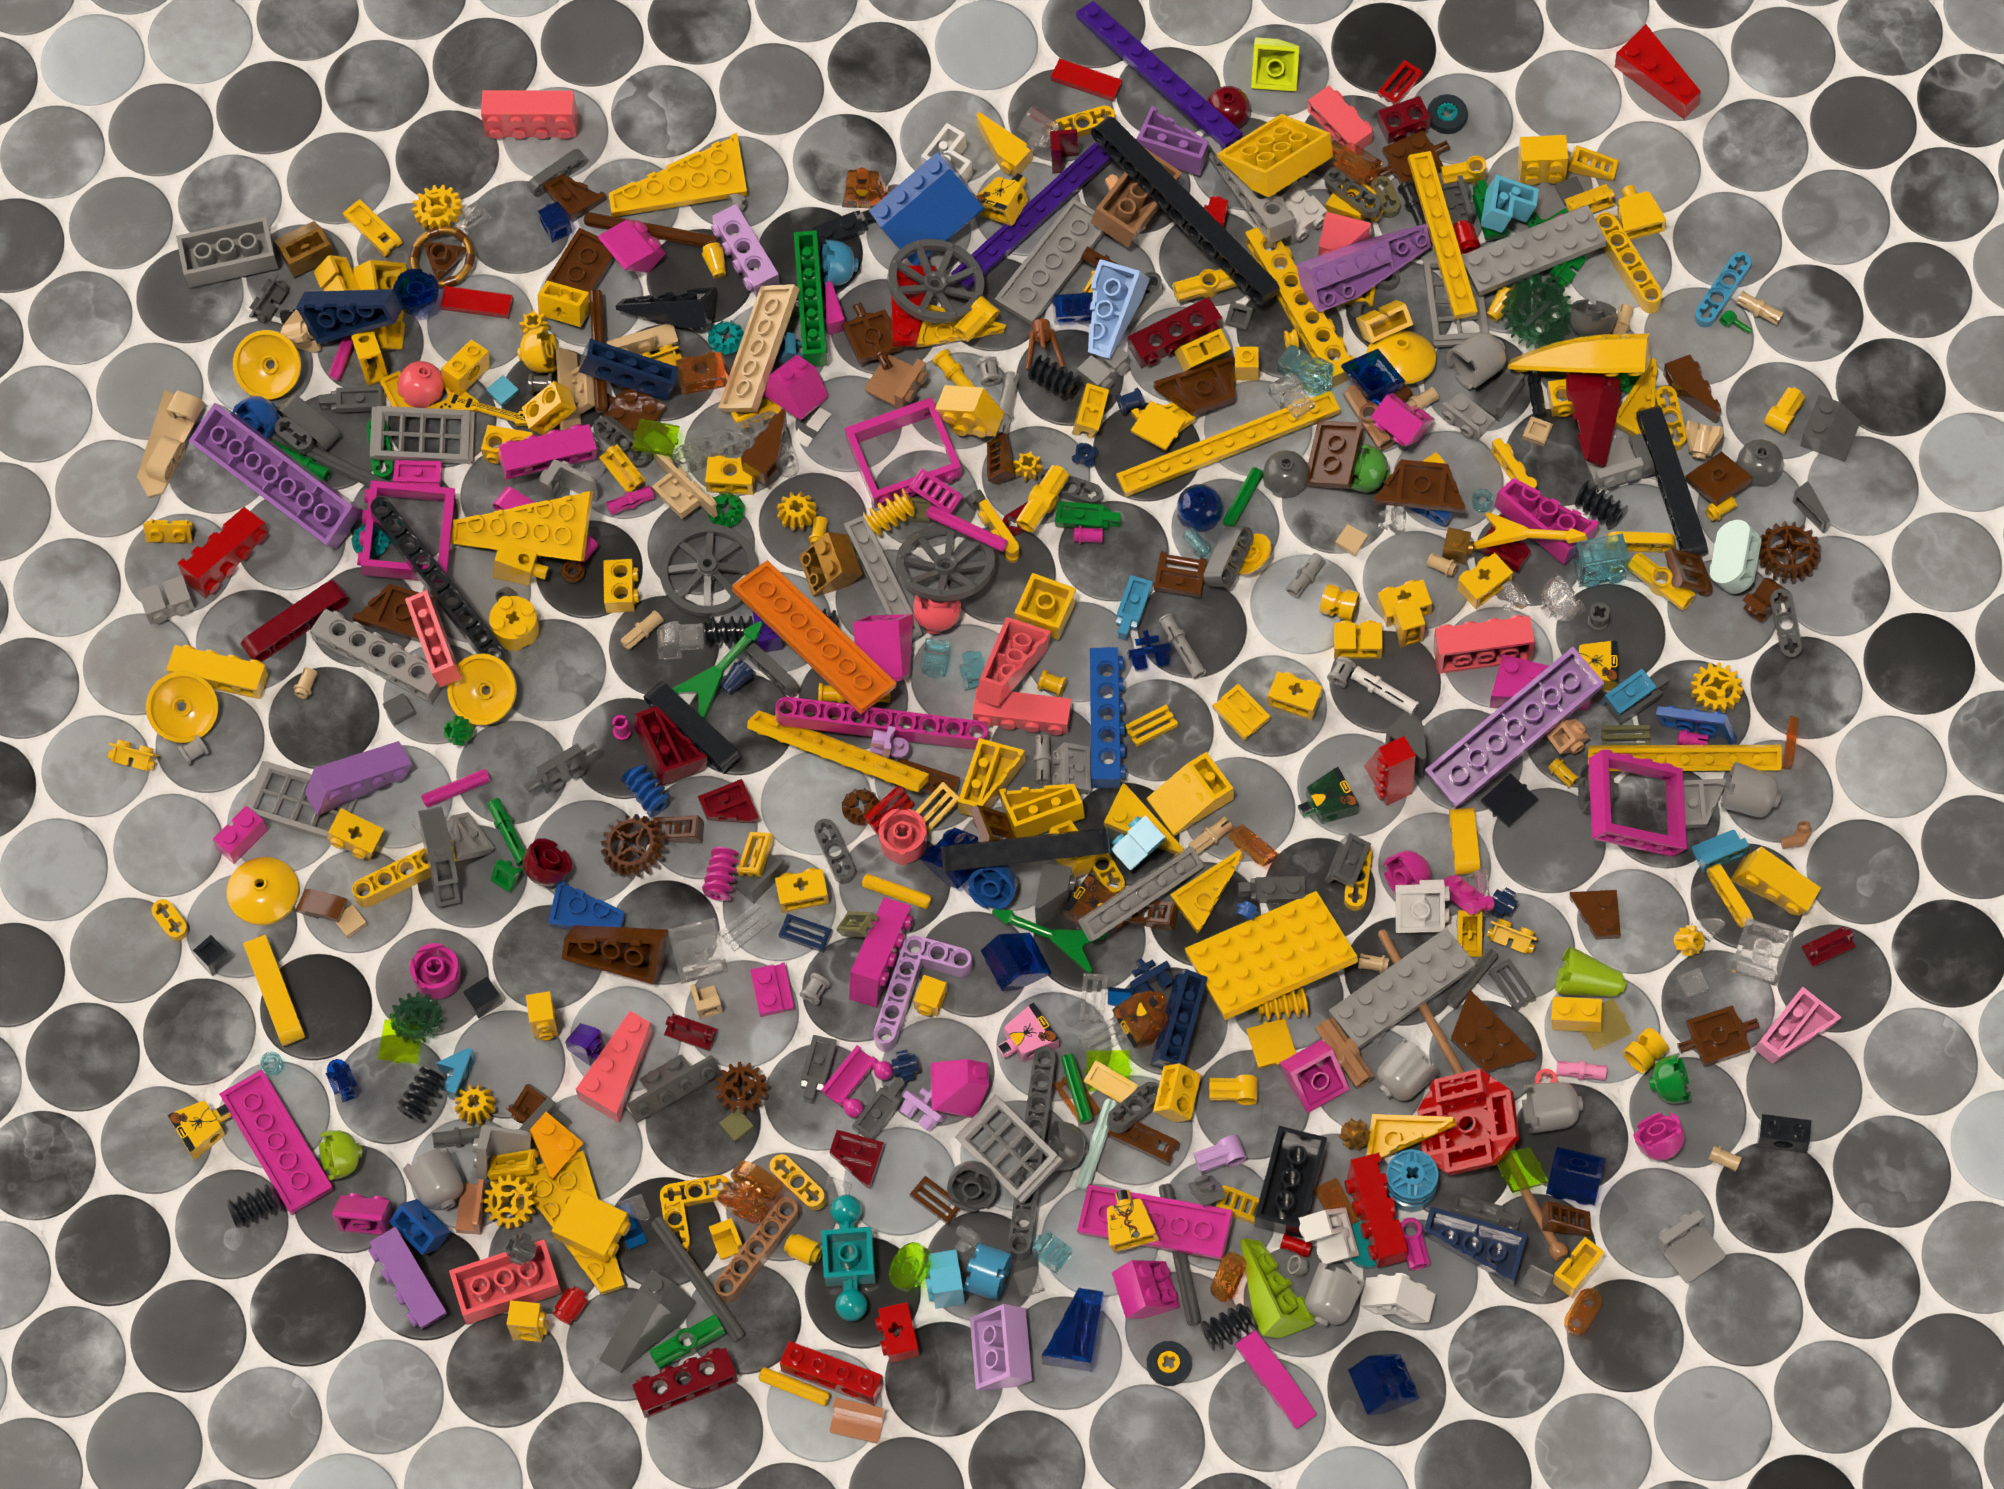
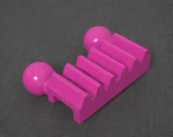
M857 1045L821 1089L822 1094L839 1106H843L847 1116L857 1118L862 1113L864 1107L859 1099H850L852 1093L857 1091L859 1084H862L864 1078L869 1076L871 1069L874 1070V1074L879 1080H888L893 1075V1067L887 1061L879 1062L874 1056H869Z

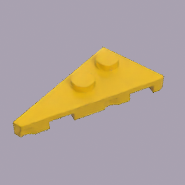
M931 304L926 309L935 312H946L944 308ZM960 320L950 323L923 321L916 347L920 348L961 341L962 339L954 331V326ZM994 321L989 326H984L973 338L1002 334L1005 331L1006 324Z
M1652 358L1646 372L1642 373L1617 412L1615 426L1632 436L1641 434L1636 419V412L1655 407L1657 360L1655 358Z
M1122 783L1104 821V826L1127 835L1131 829L1128 825L1137 816L1141 818L1146 816L1167 838L1157 848L1175 855L1183 851L1184 848L1129 787Z
M1240 849L1170 894L1171 900L1176 904L1196 933H1199L1241 862L1243 855Z
M1372 1114L1371 1133L1369 1134L1366 1155L1379 1152L1382 1159L1456 1126V1119L1438 1116Z

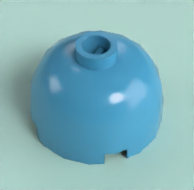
M826 240L827 244H823L820 257V268H823L825 276L821 275V283L823 286H826V282H832L833 286H841L851 279L853 272H857L858 258H854V253L847 244L836 240Z

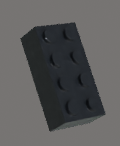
M1283 1126L1278 1127L1255 1213L1254 1227L1282 1234L1286 1233L1303 1239L1299 1229V1218L1309 1215L1327 1147V1137Z

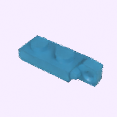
M1130 575L1116 614V624L1120 625L1118 629L1119 639L1127 641L1130 630H1136L1140 624L1153 587V581Z

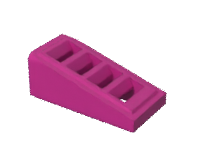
M826 282V325L828 334L832 335L843 331L842 323H845V319L832 282Z
M923 468L919 470L909 485L911 490L950 514L962 498V494ZM925 477L929 478L923 489L920 490L919 486ZM935 482V483H936V486L934 487V489L932 490V492L930 493V495H928V494H927L928 490L930 489V487L932 486V484ZM944 488L945 490L943 491L939 499L935 500L940 490ZM951 493V496L949 497V499L947 500V502L945 503V505H943V503L945 502V500L947 499V497H948L949 494Z

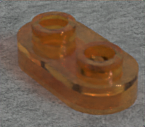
M1229 1252L1222 1258L1210 1287L1212 1296L1219 1301L1226 1302L1234 1296L1246 1269V1260L1243 1256L1236 1252Z
M1587 1288L1578 1294L1564 1319V1327L1569 1334L1581 1336L1587 1332L1602 1305V1297L1598 1291ZM1590 1300L1593 1302V1306L1588 1307L1584 1302ZM1579 1321L1581 1326L1574 1327L1572 1322Z

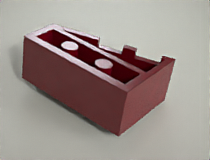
M658 706L635 713L633 727L661 786L706 770L707 756L697 750L692 741L677 729V726Z

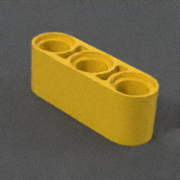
M1474 807L1449 809L1455 875L1480 874V857Z

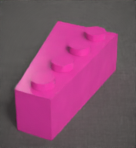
M1503 654L1492 690L1489 708L1502 706L1549 666ZM1592 697L1577 710H1589Z
M886 897L883 898L876 913L879 918L877 921L872 922L874 926L872 929H869L868 935L850 972L849 999L875 1008L878 1006L891 969L895 965L899 948H902L905 941V932L910 930L914 916H911V905Z

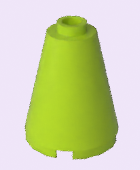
M1568 946L1562 957V961H1564L1563 966L1558 969L1555 987L1557 994L1617 997L1619 993L1624 992L1626 979L1623 978V973L1576 948Z

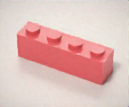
M425 590L406 598L405 600L429 668L439 687L462 679L437 607L429 592Z
M1010 692L999 706L975 699L972 714L973 720L981 721L987 727L993 725L1001 726L1006 730L1019 728L1031 733L1044 731L1052 735L1068 734L1072 703L1071 698Z

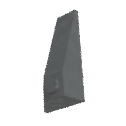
M651 1270L638 1289L600 1357V1361L622 1373L641 1358L644 1352L654 1344L661 1342L664 1336L681 1326L696 1305V1302L674 1282Z

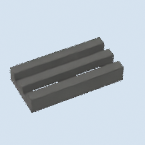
M1510 959L1489 970L1490 977L1515 1012L1519 1011L1521 1007L1527 1006L1528 1003L1536 1001L1535 994ZM1505 967L1509 969L1511 974L1514 976V978L1516 979V981L1528 997H1523V995L1520 993V991L1513 983L1509 975L1504 970ZM1497 972L1501 974V976L1506 981L1512 992L1515 994V996L1519 1000L1518 1003L1514 999L1508 988L1505 986L1501 978L1498 976Z

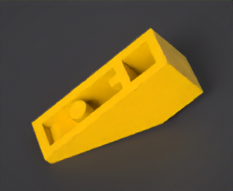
M978 112L976 114L977 127L1000 169L1004 173L1013 176L1017 173L1020 174L1033 160V147L981 112Z

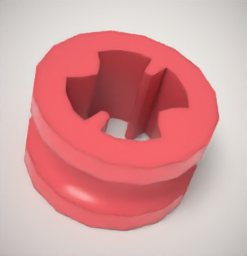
M1542 1069L1535 1076V1083H1541L1544 1076H1546V1079L1548 1077L1551 1078L1550 1083L1557 1082L1556 1074L1550 1069Z

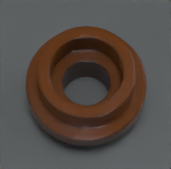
M569 560L562 566L561 574L565 581L576 583L584 577L585 569L579 561ZM572 570L577 571V573L574 575L569 574Z

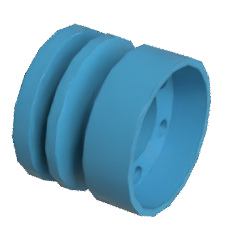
M1414 1149L1404 1150L1393 1156L1388 1163L1386 1171L1388 1180L1387 1197H1393L1395 1207L1401 1211L1417 1212L1425 1209L1432 1203L1436 1195L1439 1176L1436 1163L1428 1154Z

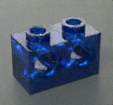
M1093 292L1054 295L1052 300L1054 323L1091 321L1092 310H1090V305L1093 300Z

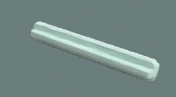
M1106 1099L1103 1103L1088 1147V1153L1084 1158L1075 1184L1076 1188L1087 1191L1088 1184H1091L1109 1131L1107 1127L1108 1114L1118 1105L1112 1099Z

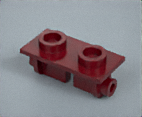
M1843 926L1801 946L1812 967H1815L1856 948V945L1852 940V937H1854L1850 928L1846 929Z
M673 1013L672 1016L667 1017L665 1024L667 1028L664 1036L709 1051L718 1029Z

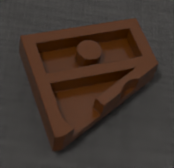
M564 174L544 184V191L570 221L606 201V194L600 191L598 194L589 190L588 185L576 182Z

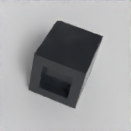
M212 935L193 950L197 961L211 976L216 974L214 966L228 955L227 950Z
M488 976L463 992L478 1019L503 1004L500 994Z

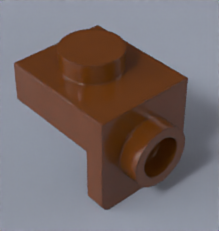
M526 1084L515 1103L508 1105L506 1110L512 1113L511 1117L515 1121L523 1124L548 1096L533 1085Z

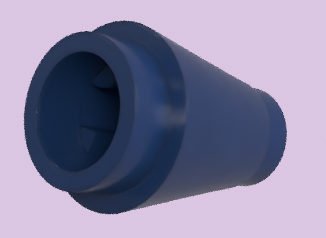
M741 659L737 663L734 662L723 683L720 685L721 688L731 695L752 678L751 675L754 673V670Z

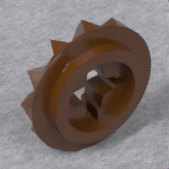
M854 788L849 794L846 793L842 802V813L853 824H868L864 816L879 803V799L874 792H870L865 788L860 790ZM857 799L866 804L864 805L863 814L859 808H854L857 806Z

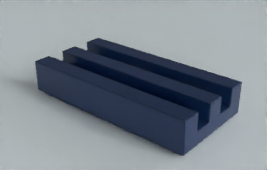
M787 913L778 935L781 939L824 953L833 930ZM789 922L823 933L825 935L824 937H822L820 935L811 933L804 929L796 928L794 926L789 925ZM786 931H789V932H792V933H795V934L804 936V937H806V938H809V939H812V940L821 942V944L816 943V942L811 941V940H808V939H805V938H802V937H799V936H796V935H793V934L788 933V932H786Z

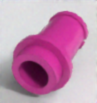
M1079 526L1074 528L1073 540L1078 542V544H1081V542L1102 543L1103 530L1102 528H1081Z
M623 715L614 717L612 721L614 737L619 740L628 739L632 734L628 720Z
M1684 729V731L1679 730L1677 745H1707L1708 735L1687 732V729Z

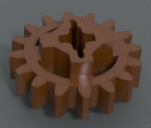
M740 1061L736 1068L729 1064L728 1072L723 1069L721 1070L723 1078H716V1084L719 1086L714 1087L715 1094H719L716 1098L718 1103L723 1102L722 1107L724 1110L731 1107V1113L734 1114L736 1109H740L741 1115H743L747 1109L754 1113L753 1106L755 1105L760 1108L762 1107L760 1099H767V1094L764 1091L768 1090V1084L764 1083L766 1076L765 1074L760 1075L759 1067L752 1070L751 1063L743 1067ZM741 1081L744 1086L742 1096H740V1091H738L741 1086Z

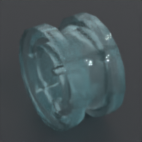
M1487 489L1476 490L1472 495L1471 504L1473 509L1481 513L1491 509L1493 503L1492 493ZM1485 497L1486 501L1483 504H1479V500Z
M267 1052L260 1060V1066L268 1076H276L283 1070L282 1058L276 1052ZM273 1059L276 1062L275 1067L270 1069L269 1060Z

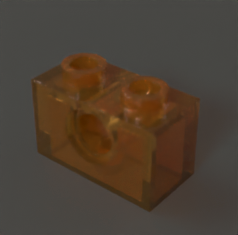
M707 352L701 356H685L676 360L682 395L723 388L727 384L721 352ZM699 370H706L704 373H697Z

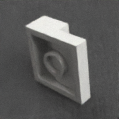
M1299 184L1281 196L1288 211L1291 210L1296 218L1294 234L1285 237L1291 245L1297 240L1302 241L1313 229L1323 226L1327 210L1313 195L1310 197Z
M1419 880V885H1395L1396 933L1441 932L1445 929V923H1449V908H1445V901H1449L1450 894L1449 886L1444 885V880Z

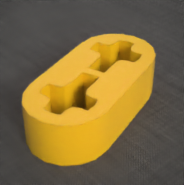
M160 899L156 901L152 906V914L157 923L171 940H183L188 934V927L184 919L168 900ZM163 907V909L167 910V913L169 915L168 918H165V916L162 913H160V908ZM174 922L177 927H180L181 931L179 933L173 931L171 923Z

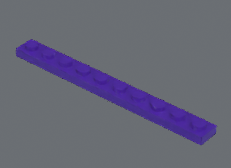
M1092 1L1076 11V18L1222 148H1227L1243 137V132L1096 2Z
M1096 142L1027 203L1012 226L1004 224L971 254L978 262L983 276L1113 160ZM962 262L951 272V275L968 269V267ZM973 276L958 281L966 290L971 289L975 285Z

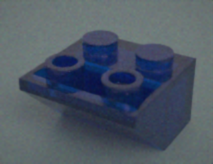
M954 827L943 834V838L937 844L929 847L920 860L946 885L958 889L969 879L975 868L943 871L941 847L978 842V837Z
M1400 1354L1367 1356L1348 1369L1367 1415L1384 1414L1420 1399L1416 1386L1407 1371L1406 1363Z

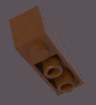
M1691 354L1666 363L1663 375L1668 385L1675 389L1677 397L1713 423H1718L1721 406L1717 399H1713L1710 384L1707 380L1704 381L1699 363L1697 361L1694 362Z
M783 408L778 414H774L771 417L769 426L764 432L761 431L757 435L753 446L750 449L747 448L741 456L742 470L765 485L780 465L787 423L786 411Z

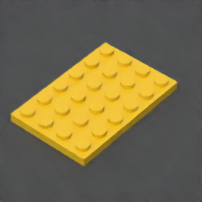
M1317 891L1306 895L1302 899L1294 900L1255 917L1254 921L1248 920L1184 948L1186 956L1195 971L1208 977L1205 987L1225 1020L1358 962L1356 953Z

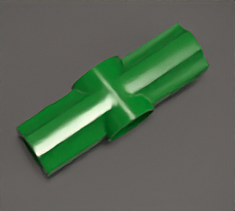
M713 1314L690 1328L680 1329L674 1337L650 1349L649 1353L660 1371L685 1356H693L699 1348L725 1335V1331L716 1315ZM686 1338L693 1339V1343L690 1346H683L681 1342Z

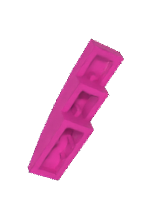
M1253 1330L1234 1344L1261 1386L1265 1387L1277 1407L1282 1409L1294 1429H1297L1317 1415L1286 1369L1256 1330Z

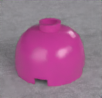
M1411 850L1400 851L1388 857L1384 862L1383 867L1387 865V872L1384 873V877L1394 893L1395 885H1419V880H1431L1429 863L1417 852Z
M1656 1113L1648 1116L1637 1125L1639 1130L1636 1133L1634 1132L1633 1136L1639 1150L1646 1157L1657 1161L1667 1160L1675 1156L1683 1147L1685 1140L1684 1129L1679 1117L1674 1113H1669L1670 1116Z

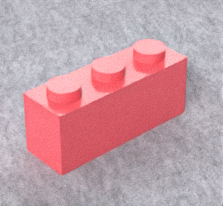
M1328 85L1308 100V113L1325 131L1330 133L1331 137L1350 157H1353L1372 143V126L1359 117L1356 109L1344 101L1339 91H1334Z

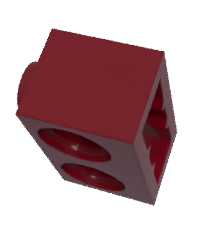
M1421 96L1378 110L1377 123L1388 144L1397 142L1422 130L1426 132L1430 129L1431 117ZM1391 124H1396V125H1398V126H1397V127H1393V126H1390V125H1391Z

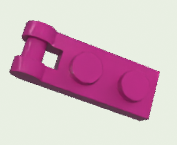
M1451 875L1446 879H1442L1444 880V885L1449 886L1450 900L1469 915L1477 914L1480 910L1488 911L1494 908V901L1490 895L1484 896L1458 875Z

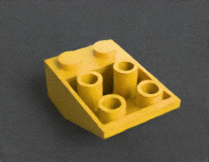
M1205 752L1183 766L1148 796L1147 801L1174 837L1234 800V788L1210 755Z

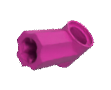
M1415 1218L1404 1219L1401 1222V1228L1408 1248L1406 1258L1408 1269L1415 1271L1430 1266L1422 1236L1421 1223ZM1411 1227L1416 1231V1235L1408 1236L1404 1233L1403 1229Z

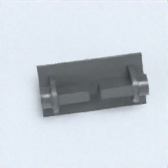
M276 275L273 281L271 279L267 280L261 289L265 292L261 299L256 296L249 308L253 310L249 315L250 318L254 313L257 315L256 319L262 323L268 321L276 309V306L270 303V301L272 300L279 304L285 294H287L288 285L282 281L278 283L276 281L278 275Z

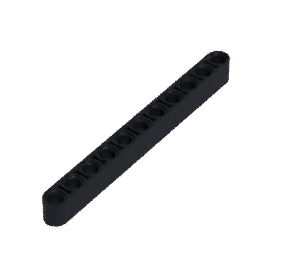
M1108 116L1091 129V135L1095 142L1256 304L1263 305L1279 292L1280 288L1277 281L1114 117Z

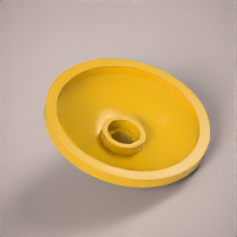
M273 330L256 331L246 336L237 346L233 357V372L240 387L249 395L262 396L268 400L276 399L287 394L296 385L301 372V358L295 344L284 334ZM270 360L275 363L272 369L268 366Z
M1400 330L1370 343L1366 352V362L1370 371L1383 381L1393 384H1411L1426 378L1433 371L1436 363V352L1433 345L1423 336L1411 331Z
M489 654L471 655L459 662L457 666L462 679L452 682L447 686L448 699L454 712L458 716H464V719H469V723L475 725L493 724L505 717L511 710L517 693L516 680L510 667L500 658ZM489 686L490 693L486 695L484 690Z
M186 671L173 672L160 678L150 689L146 700V714L152 728L160 736L172 742H191L195 739L196 735L201 738L212 728L218 713V701L211 685L199 675ZM179 702L186 704V708L182 711L177 709Z
M257 857L241 864L233 872L227 885V900L233 913L244 922L253 925H269L282 920L293 910L299 897V883L294 871L285 862L273 857ZM259 882H264L262 887H256Z

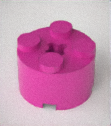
M439 943L427 944L419 948L416 955L410 961V973L415 987L425 998L442 999L458 991L462 972L456 954L451 949Z

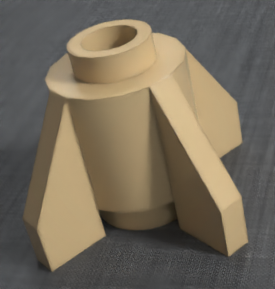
M295 310L283 325L280 333L287 336L295 344L296 348L309 352L320 351V344H317L315 339H313L314 337L298 310Z
M1687 421L1688 452L1692 453V458L1706 460V457H1711L1712 453L1722 442L1723 427H1711Z

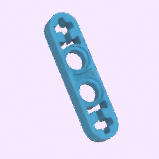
M1737 252L1730 258L1698 305L1694 318L1696 324L1700 327H1710L1714 324L1748 274L1751 267V258L1747 253ZM1744 261V265H1741L1738 272H1736V264ZM1732 277L1735 283L1733 285H1726L1722 279ZM1719 294L1724 300L1716 303L1711 300V296ZM1708 307H1710L1711 310L1709 317H1705V319H1703L1701 315H1704L1707 312Z

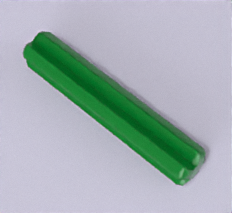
M1253 467L1223 518L1224 526L1236 525L1263 477L1261 469Z
M1072 1053L1061 1056V1062L1079 1122H1090L1092 1114L1074 1055Z

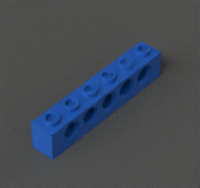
M1118 647L1090 648L1092 789L1121 788V779H1125V765H1120V757H1125V743H1120V735H1125L1124 721H1120L1119 714H1124V699H1119V692H1124V678H1119V670H1123V656H1118ZM1103 672H1111V673H1112V675H1111V676H1108V677H1105V676H1103V675H1101V674H1102ZM1105 693L1113 695L1111 698L1102 697ZM1105 715H1111L1113 717L1111 720L1102 719V717ZM1105 737H1111L1113 738V741L1104 742L1102 739ZM1105 759H1112L1114 762L1111 764H1105L1102 761Z

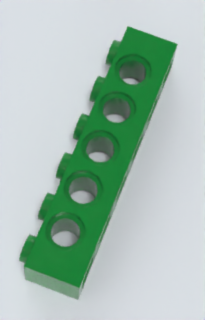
M817 230L794 232L797 283L800 289L798 297L803 359L814 366H825L828 363Z

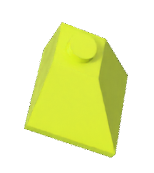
M1255 37L1251 88L1297 91L1300 46L1280 39Z

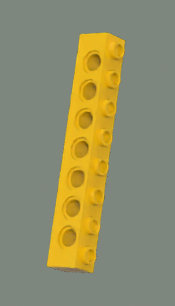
M1258 227L1245 232L1247 248L1253 258L1277 281L1280 290L1275 296L1296 329L1328 387L1331 389L1355 378L1356 361L1352 355L1347 354L1345 342L1341 336L1337 337L1334 323L1330 318H1326L1325 310L1317 312L1303 291L1299 281L1297 266L1292 260L1293 255L1290 248L1284 246L1281 240L1269 244ZM1267 248H1273V249H1275V250H1273V251H1267L1266 249H1267ZM1277 266H1284L1285 268H1284V269H1278V268H1276V267H1277ZM1288 284H1294V285H1296V286H1294V287H1288V286H1286V285H1288ZM1304 302L1306 305H1298L1297 303ZM1314 320L1317 321V323L1311 324L1308 323V321ZM1324 338V339H1327L1328 341H1326V342H1321V341H1319V339ZM1337 357L1338 360H1330L1329 358Z

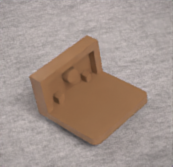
M888 355L887 357L892 367L883 370L880 363L865 386V391L899 409L908 406L915 398L919 387L925 383L928 377L926 362L917 359L915 364L911 366L892 355Z

